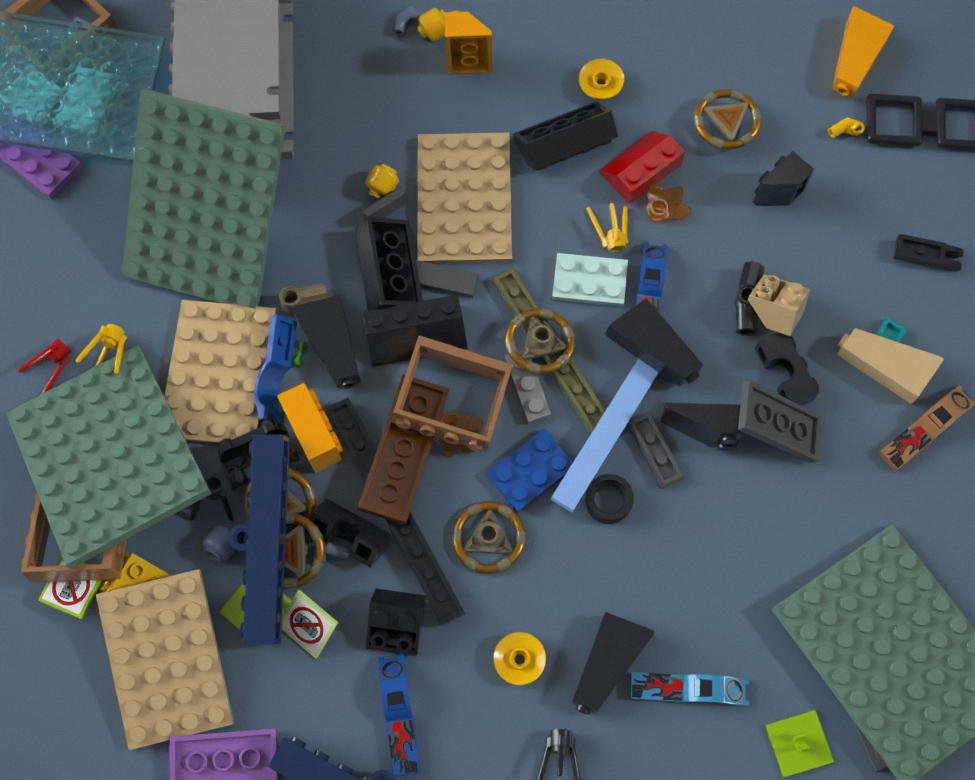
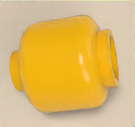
M432 8L419 17L420 26L417 28L423 39L428 37L430 41L435 42L445 36V12L443 9Z
M383 163L380 166L374 165L365 180L366 187L370 189L368 194L380 200L382 196L385 197L393 192L399 182V178L396 175L397 171Z

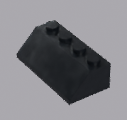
M595 101L515 132L513 136L526 164L533 170H542L547 168L548 164L555 161L562 162L568 160L573 154L586 153L591 150V147L596 145H607L612 142V139L618 137L612 111Z
M367 216L355 228L367 310L423 301L409 220Z
M458 294L362 312L373 367L411 360L418 336L464 350L468 349Z

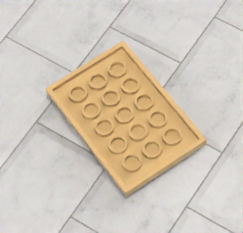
M509 132L418 134L417 261L433 264L512 263Z
M182 300L164 396L186 442L219 445L223 439L230 438L232 440L259 428L260 420L254 398L257 376L266 361L271 317L277 314L276 308L257 306L256 309L236 304Z
M201 569L96 594L129 750L168 741L171 736L192 735L234 724Z

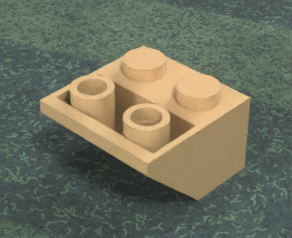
M764 274L749 295L748 301L767 329L790 336L804 314L810 289L803 287L799 283H790L779 279L777 276Z

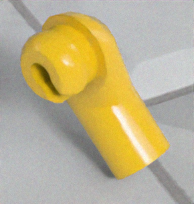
M845 118L828 128V133L832 138L842 133L857 136L864 132L865 126L862 122Z

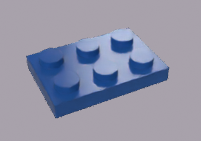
M544 429L488 471L487 476L518 514L562 480L573 464V461L548 431Z

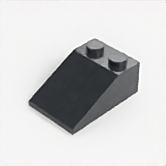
M666 403L661 415V423L709 447H717V450L729 451L735 448L743 435V432L738 430L739 404Z

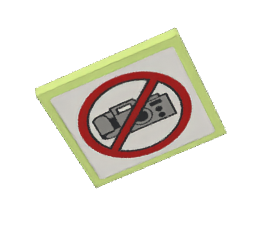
M300 590L295 594L282 618V630L315 659L319 657L338 625V622Z

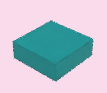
M886 317L875 335L900 342L908 329Z

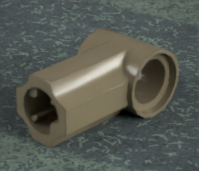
M324 283L301 288L287 286L279 294L283 312L288 315H294L292 306L328 298ZM291 298L296 299L294 303L286 302L288 299Z

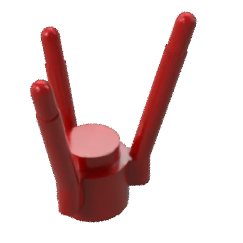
M57 338L46 350L20 367L18 372H23L46 356L53 363L59 361L60 364L41 393L43 394L51 389L64 366L70 361L68 355L71 353V350Z

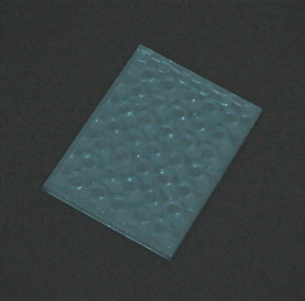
M0 11V143L133 163L140 93L143 89L154 91L166 42L164 36Z

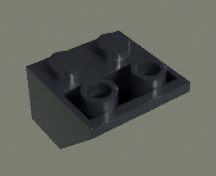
M794 151L787 157L783 155L775 163V168L771 172L766 171L758 180L760 185L754 191L756 195L753 203L756 206H789L805 191L814 168Z
M375 588L369 605L366 649L417 656L424 620L426 595Z

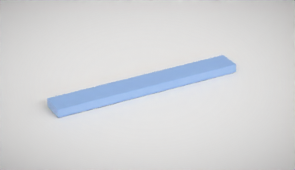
M640 359L637 360L550 500L571 513L573 512L659 372Z

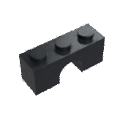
M777 332L760 339L755 350L765 369L772 366H782L790 375V379L782 382L778 387V394L801 406L814 401L819 394V385L814 377L811 378L807 371L808 366L804 357L799 356L794 338L791 335Z
M327 498L312 511L309 519L318 527L324 542L327 543L335 537L348 540L352 544L349 556L370 568L384 554L391 536L390 533Z

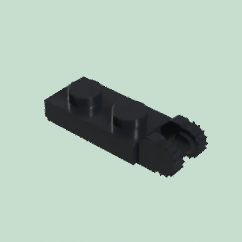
M898 234L893 259L943 268L944 270L960 271L962 267L961 262L947 259L945 256L959 258L963 256L964 250L947 245L944 242Z

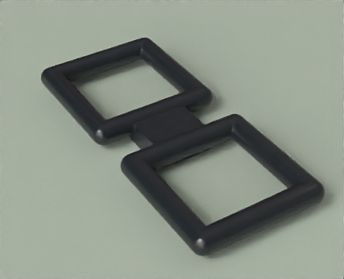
M871 93L867 96V141L873 144L921 146L923 135L936 136L939 148L975 150L974 140L946 139L945 107L975 109V100L938 98L936 100V111L922 110V98L919 96ZM876 103L913 105V137L876 134Z

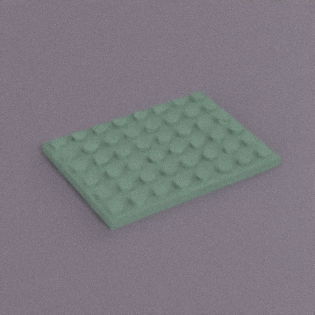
M148 89L141 90L122 276L218 303L236 304L256 309L260 302L286 125Z
M139 344L122 353L118 374L114 373L115 356L6 412L64 562L69 569L78 566L212 494Z
M893 524L771 609L874 749L883 758L885 764L897 780H918L975 736V629Z

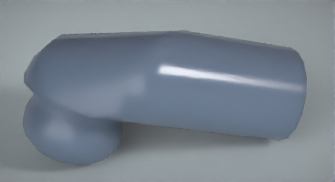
M407 6L396 16L393 33L397 36H403L406 22L409 19L412 21L418 19L419 10L414 9V6Z
M332 542L326 543L324 562L326 561V556L330 555L347 559L350 547ZM316 547L312 551L314 553L312 561H314L316 556Z

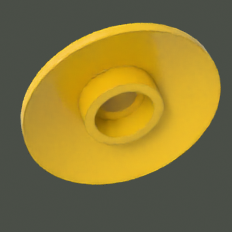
M595 59L585 64L581 69L579 85L587 96L597 100H607L615 97L622 90L624 74L615 62L607 59Z
M515 632L505 636L497 644L494 651V665L497 673L506 682L514 685H526L535 681L544 670L546 663L545 650L540 641L533 635ZM522 655L525 659L524 663L517 664L515 657Z

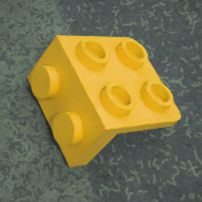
M125 551L121 578L103 580L99 590H101L100 593L172 575L139 556Z

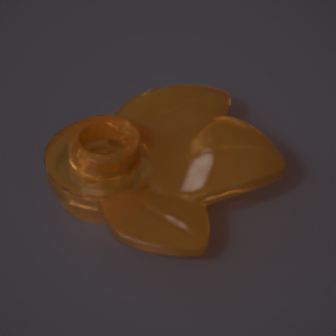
M656 182L649 188L647 193L649 204L647 205L646 212L653 221L660 222L665 219L680 220L691 211L689 206L681 203L683 198L682 187H672L664 190ZM660 209L662 213H656L654 210Z
M447 412L439 420V422L445 424L454 422L456 424L455 427L475 432L483 426L481 420L472 414L460 416L455 412ZM439 437V445L442 451L449 457L458 448L465 452H475L466 445L459 443L451 444Z

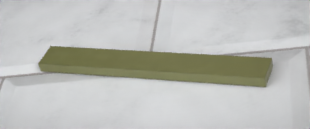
M513 268L492 279L493 284L515 317L526 310L539 308ZM535 317L543 325L549 327L551 332L558 337L547 319ZM527 319L520 325L526 335L530 319ZM565 351L541 356L546 365L551 364ZM571 358L563 368L551 374L591 435L606 410Z

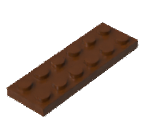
M403 374L357 510L406 526L434 436H425L420 431L411 428L403 429L391 422L405 378ZM413 377L403 411L439 422L449 389Z

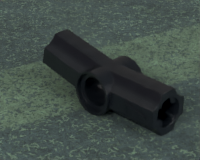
M745 262L738 292L734 301L736 307V333L749 336L758 332V314L750 302L744 300L742 296H749L762 278L765 266H762L759 262Z

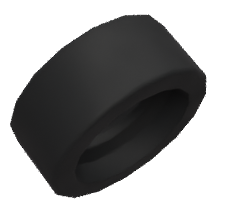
M604 474L591 481L586 491L585 505L593 519L604 524H614L628 516L633 505L634 494L630 484L624 478L615 474ZM614 485L621 490L624 496V504L620 510L614 513H605L599 510L594 498L595 493L600 487Z

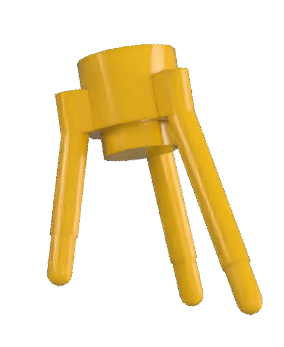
M610 203L613 229L607 232L606 237L592 209L587 207L586 210L602 241L603 248H608L609 252L625 250L627 248L626 245L629 244L627 238V206L623 207L621 232V229H618L614 203Z
M107 324L106 327L102 326L99 333L76 358V362H81L98 341L102 339L101 344L104 348L96 366L103 363L109 349H115L118 346L114 373L118 374L124 343L127 339V336L124 335L125 331L114 324Z

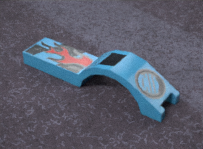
M631 672L630 700L678 703L711 702L749 707V701L746 700V685H749V679L719 675Z

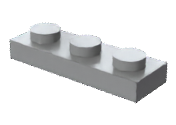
M523 350L518 351L520 356H522ZM505 355V362L512 364L510 376L527 423L531 424L550 418L551 412L537 374L520 368L509 355Z

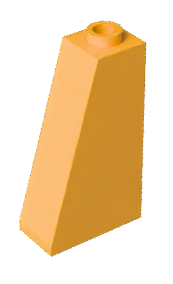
M853 6L846 22L832 86L833 90L842 96L853 99L888 41L894 25Z

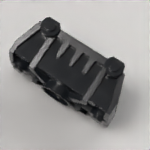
M272 419L266 420L262 427L232 440L230 438L223 439L219 443L218 457L233 491L249 483L248 469L252 466L249 445L253 441V435H285L290 438L284 425L274 422ZM291 438L289 464L296 461L300 462ZM237 457L246 459L241 461L242 465L238 467L235 465L226 466L225 464Z

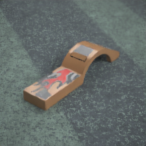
M960 385L937 402L878 453L895 472L975 406V400L971 401L962 391L963 388Z

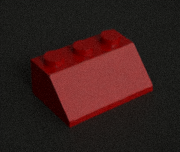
M651 131L603 167L600 173L631 204L680 167L683 163L685 151L670 135Z

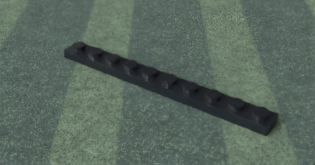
M347 397L326 409L366 482L377 449L350 399ZM411 512L409 513L406 526L386 520L441 625L444 626L464 615L465 612Z

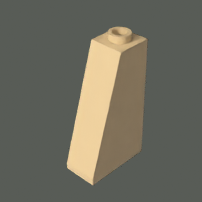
M857 328L853 330L851 335L845 333L837 344L841 347L837 356L910 404L919 397L944 360L940 356Z

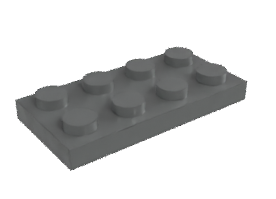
M752 381L743 383L738 430L806 462H818L821 415Z

